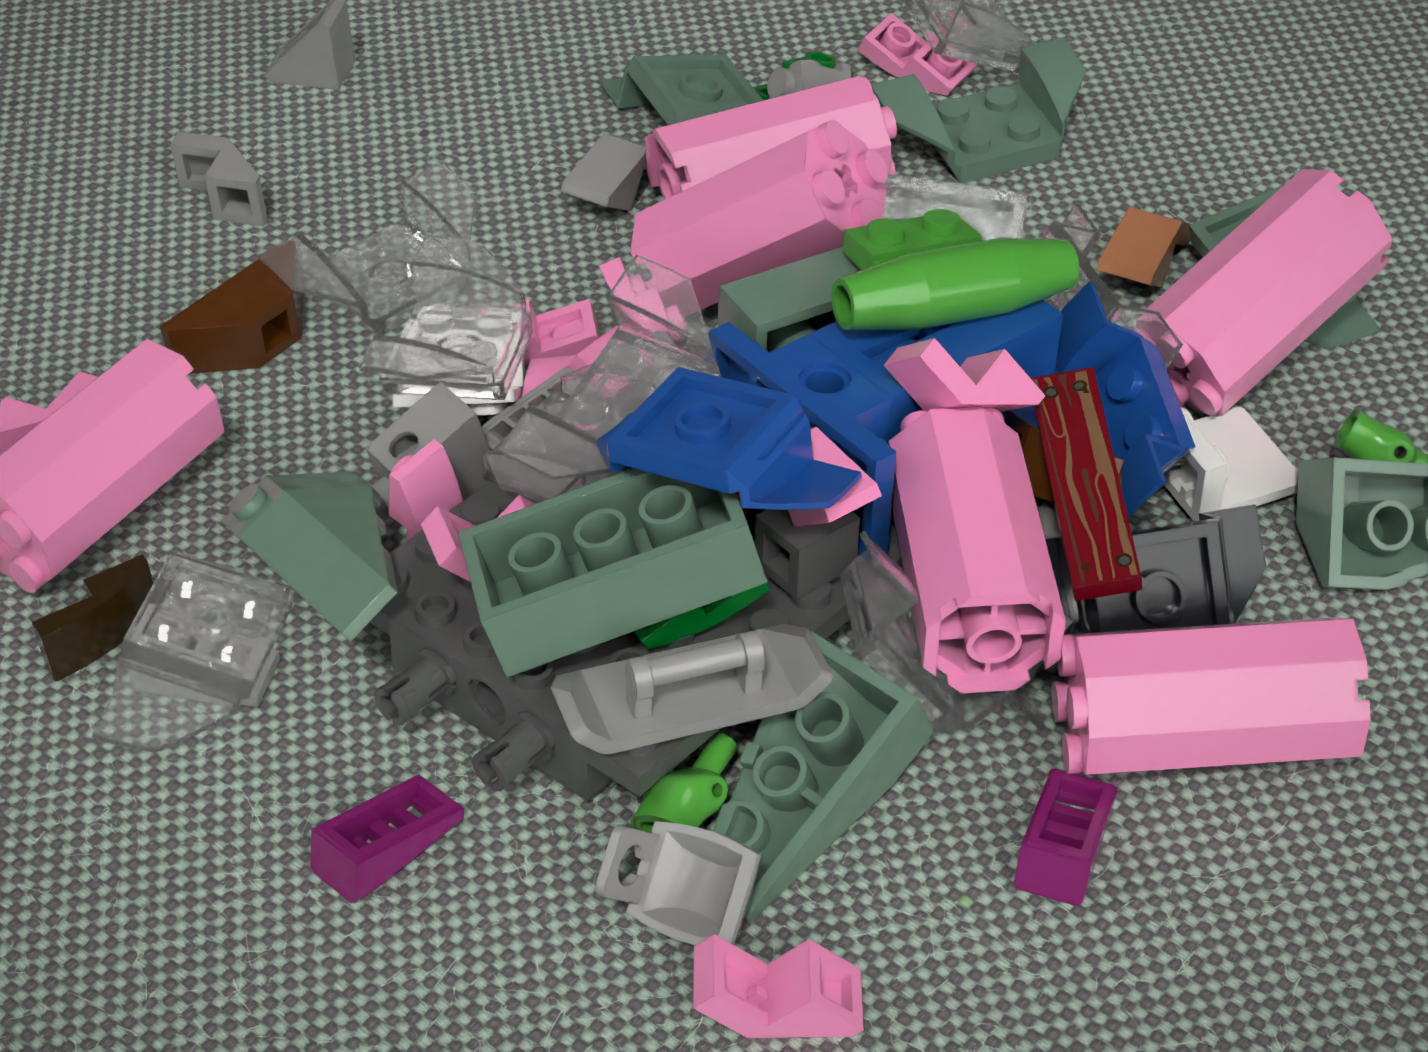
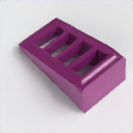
M1055 768L1051 769L1021 844L1014 885L1022 891L1071 905H1080L1084 900L1118 787L1077 774H1067L1066 771ZM1056 801L1063 802V803H1066V804L1075 805V806H1079V807H1083V808H1087V809H1092V810H1095V811H1094V813L1088 812V811L1081 810V809H1078V808H1074V807H1070V806L1063 805V804H1060V803H1056Z
M418 774L312 828L311 869L315 875L346 900L354 903L381 886L463 820L464 808ZM412 806L423 816L417 818L407 809ZM391 823V824H392L393 826H395L397 829L394 830V829H393L392 827H390L388 824Z

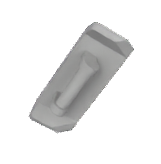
M783 623L556 675L551 690L572 738L579 744L606 755L798 710L805 707L831 683L833 675L809 629Z

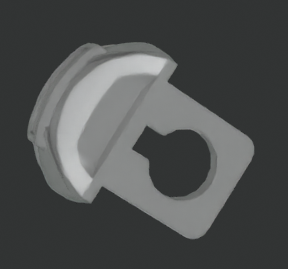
M655 821L652 832H647L624 825H617L611 833L596 881L595 892L606 898L629 902L626 913L646 926L678 941L696 946L715 934L734 945L752 894L761 854L732 838L695 826ZM633 846L635 857L641 859L637 874L629 873L627 878L620 883L618 870L621 859L625 852Z

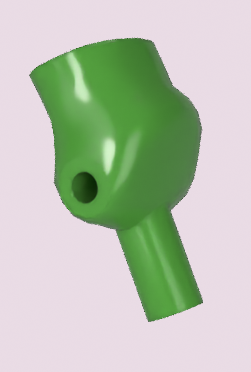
M1359 408L1351 412L1334 441V447L1351 459L1428 464V454L1417 449L1403 431L1371 418Z
M717 732L691 768L668 772L643 794V801L631 819L633 828L652 832L655 821L699 827L709 816L718 811L725 802L728 788L720 774L738 749L736 742L730 736Z

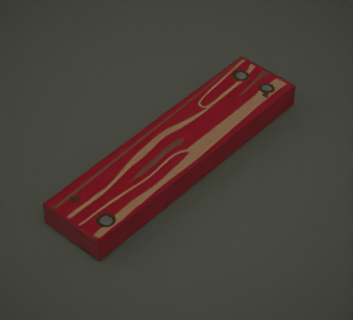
M1094 367L1031 378L1045 395L1039 405H1034L1074 601L1142 590V576Z

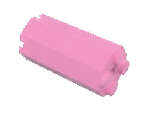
M857 76L656 128L652 131L653 134L645 138L647 174L651 188L660 186L665 200L812 130L829 120H836L862 140L868 150L874 149L881 154L888 169L887 180L883 183L886 185L893 183L896 179L895 165L891 157L890 139L895 138L897 135L896 120L888 106L880 107L879 100L873 93L869 80L866 77Z
M829 120L812 130L636 213L630 252L637 267L645 263L652 276V279L644 282L647 289L650 290L656 287L667 308L676 304L682 316H688L718 303L720 285L843 247L844 229L868 226L870 221L884 218L886 188L883 183L888 177L886 162L879 152L874 149L868 150L862 140L843 127L838 121Z
M1300 170L1135 318V328L1133 331L1138 332L1144 339L1149 340L1159 348L1181 407L1187 404L1194 411L1211 416L1215 414L1222 416L1387 265L1388 256L1382 255L1391 248L1393 238L1371 200L1358 190L1350 197H1347L1336 188L1344 180L1332 170Z
M146 339L0 455V572L13 578L23 590L29 593H35L46 582L53 579L225 433L217 396L206 383L199 389H196L186 376L194 368L183 355Z
M983 406L941 408L910 413L901 422V432L890 439L888 445L896 451L892 512L923 668L935 676L937 669L945 673L948 684L960 693L1017 690L1030 681L1028 672L1030 668L1043 660L1046 670L1061 659L1066 624L1019 435L1005 424L1002 413L995 408H984Z
M1343 617L1064 635L1061 659L1057 662L1058 673L1060 677H1064V681H1053L1051 689L1054 719L1056 722L1067 721L1068 733H1063L1062 736L1063 763L1067 774L1083 773L1089 775L1363 756L1371 721L1370 700L1357 701V681L1368 680L1367 659L1354 619Z

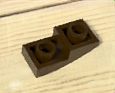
M143 554L84 579L83 582L88 598L32 622L45 666L55 682L81 670L116 648L139 629L148 611L155 612L160 606L149 564Z

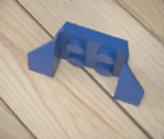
M1089 281L1061 310L1063 318L1055 374L1094 367L1113 453L1124 459L1121 468V489L1129 519L1153 493L1166 483L1163 473L1196 446L1159 348L1149 340L1144 339L1138 332L1107 321L1095 285Z
M677 367L633 413H629L609 432L596 439V447L610 472L632 467L650 474H658L699 485L710 490L729 494L739 492L741 508L768 510L830 508L862 478L860 471L813 460L810 421L807 415L803 414V408L795 395L682 367Z

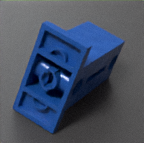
M1040 300L1010 313L920 330H844L836 321L770 353L758 342L750 339L730 322H727L709 331L708 374L795 395L803 408V414H806L810 421V428L817 427L877 483L882 496L853 511L860 517L857 554L867 562H870L888 552L896 465V451L888 445L889 440L901 432V422L907 415L916 411H923L883 366L898 347L935 338L959 366L968 357L1005 349L1030 378L1055 374L1063 313L1046 301ZM1029 406V407H1024V408H1019V409H1014V410L1034 409V406ZM1008 411L1001 412L1004 417V421Z

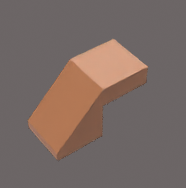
M1129 207L1103 251L1096 270L1144 284L1163 287L1175 245L1188 246L1190 240L1189 225L1191 224Z

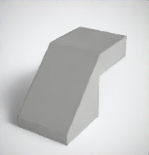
M178 132L170 146L179 186L181 188L207 191L213 220L264 226L268 218L260 177L230 139Z
M603 133L563 180L560 191L605 207L631 211L643 169L647 170L646 144Z

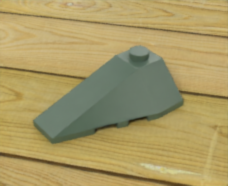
M1336 457L1299 460L1296 524L1322 587L1389 590L1405 585L1408 581L1428 576V464Z
M353 472L265 476L258 484L253 483L246 486L235 496L229 507L230 513L222 520L237 537L350 642L398 593L391 554L382 546L381 537L387 531L385 522L376 514V508L382 505L380 494Z
M813 631L810 633L832 671L833 678L831 683L805 707L761 719L753 742L747 741L739 761L743 768L731 799L722 805L712 830L732 838L761 854L756 880L744 916V920L749 924L894 785L934 733L918 697Z

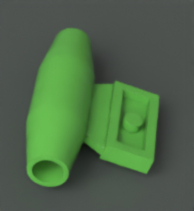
M932 209L926 211L921 217L903 220L879 218L870 221L868 226L844 229L843 253L861 271L835 280L831 292L832 308L838 324L844 330H920L1010 313L1073 288L1079 279L1080 267L1078 256L1073 245L1066 239L993 238L982 240L983 236L957 213L946 209Z

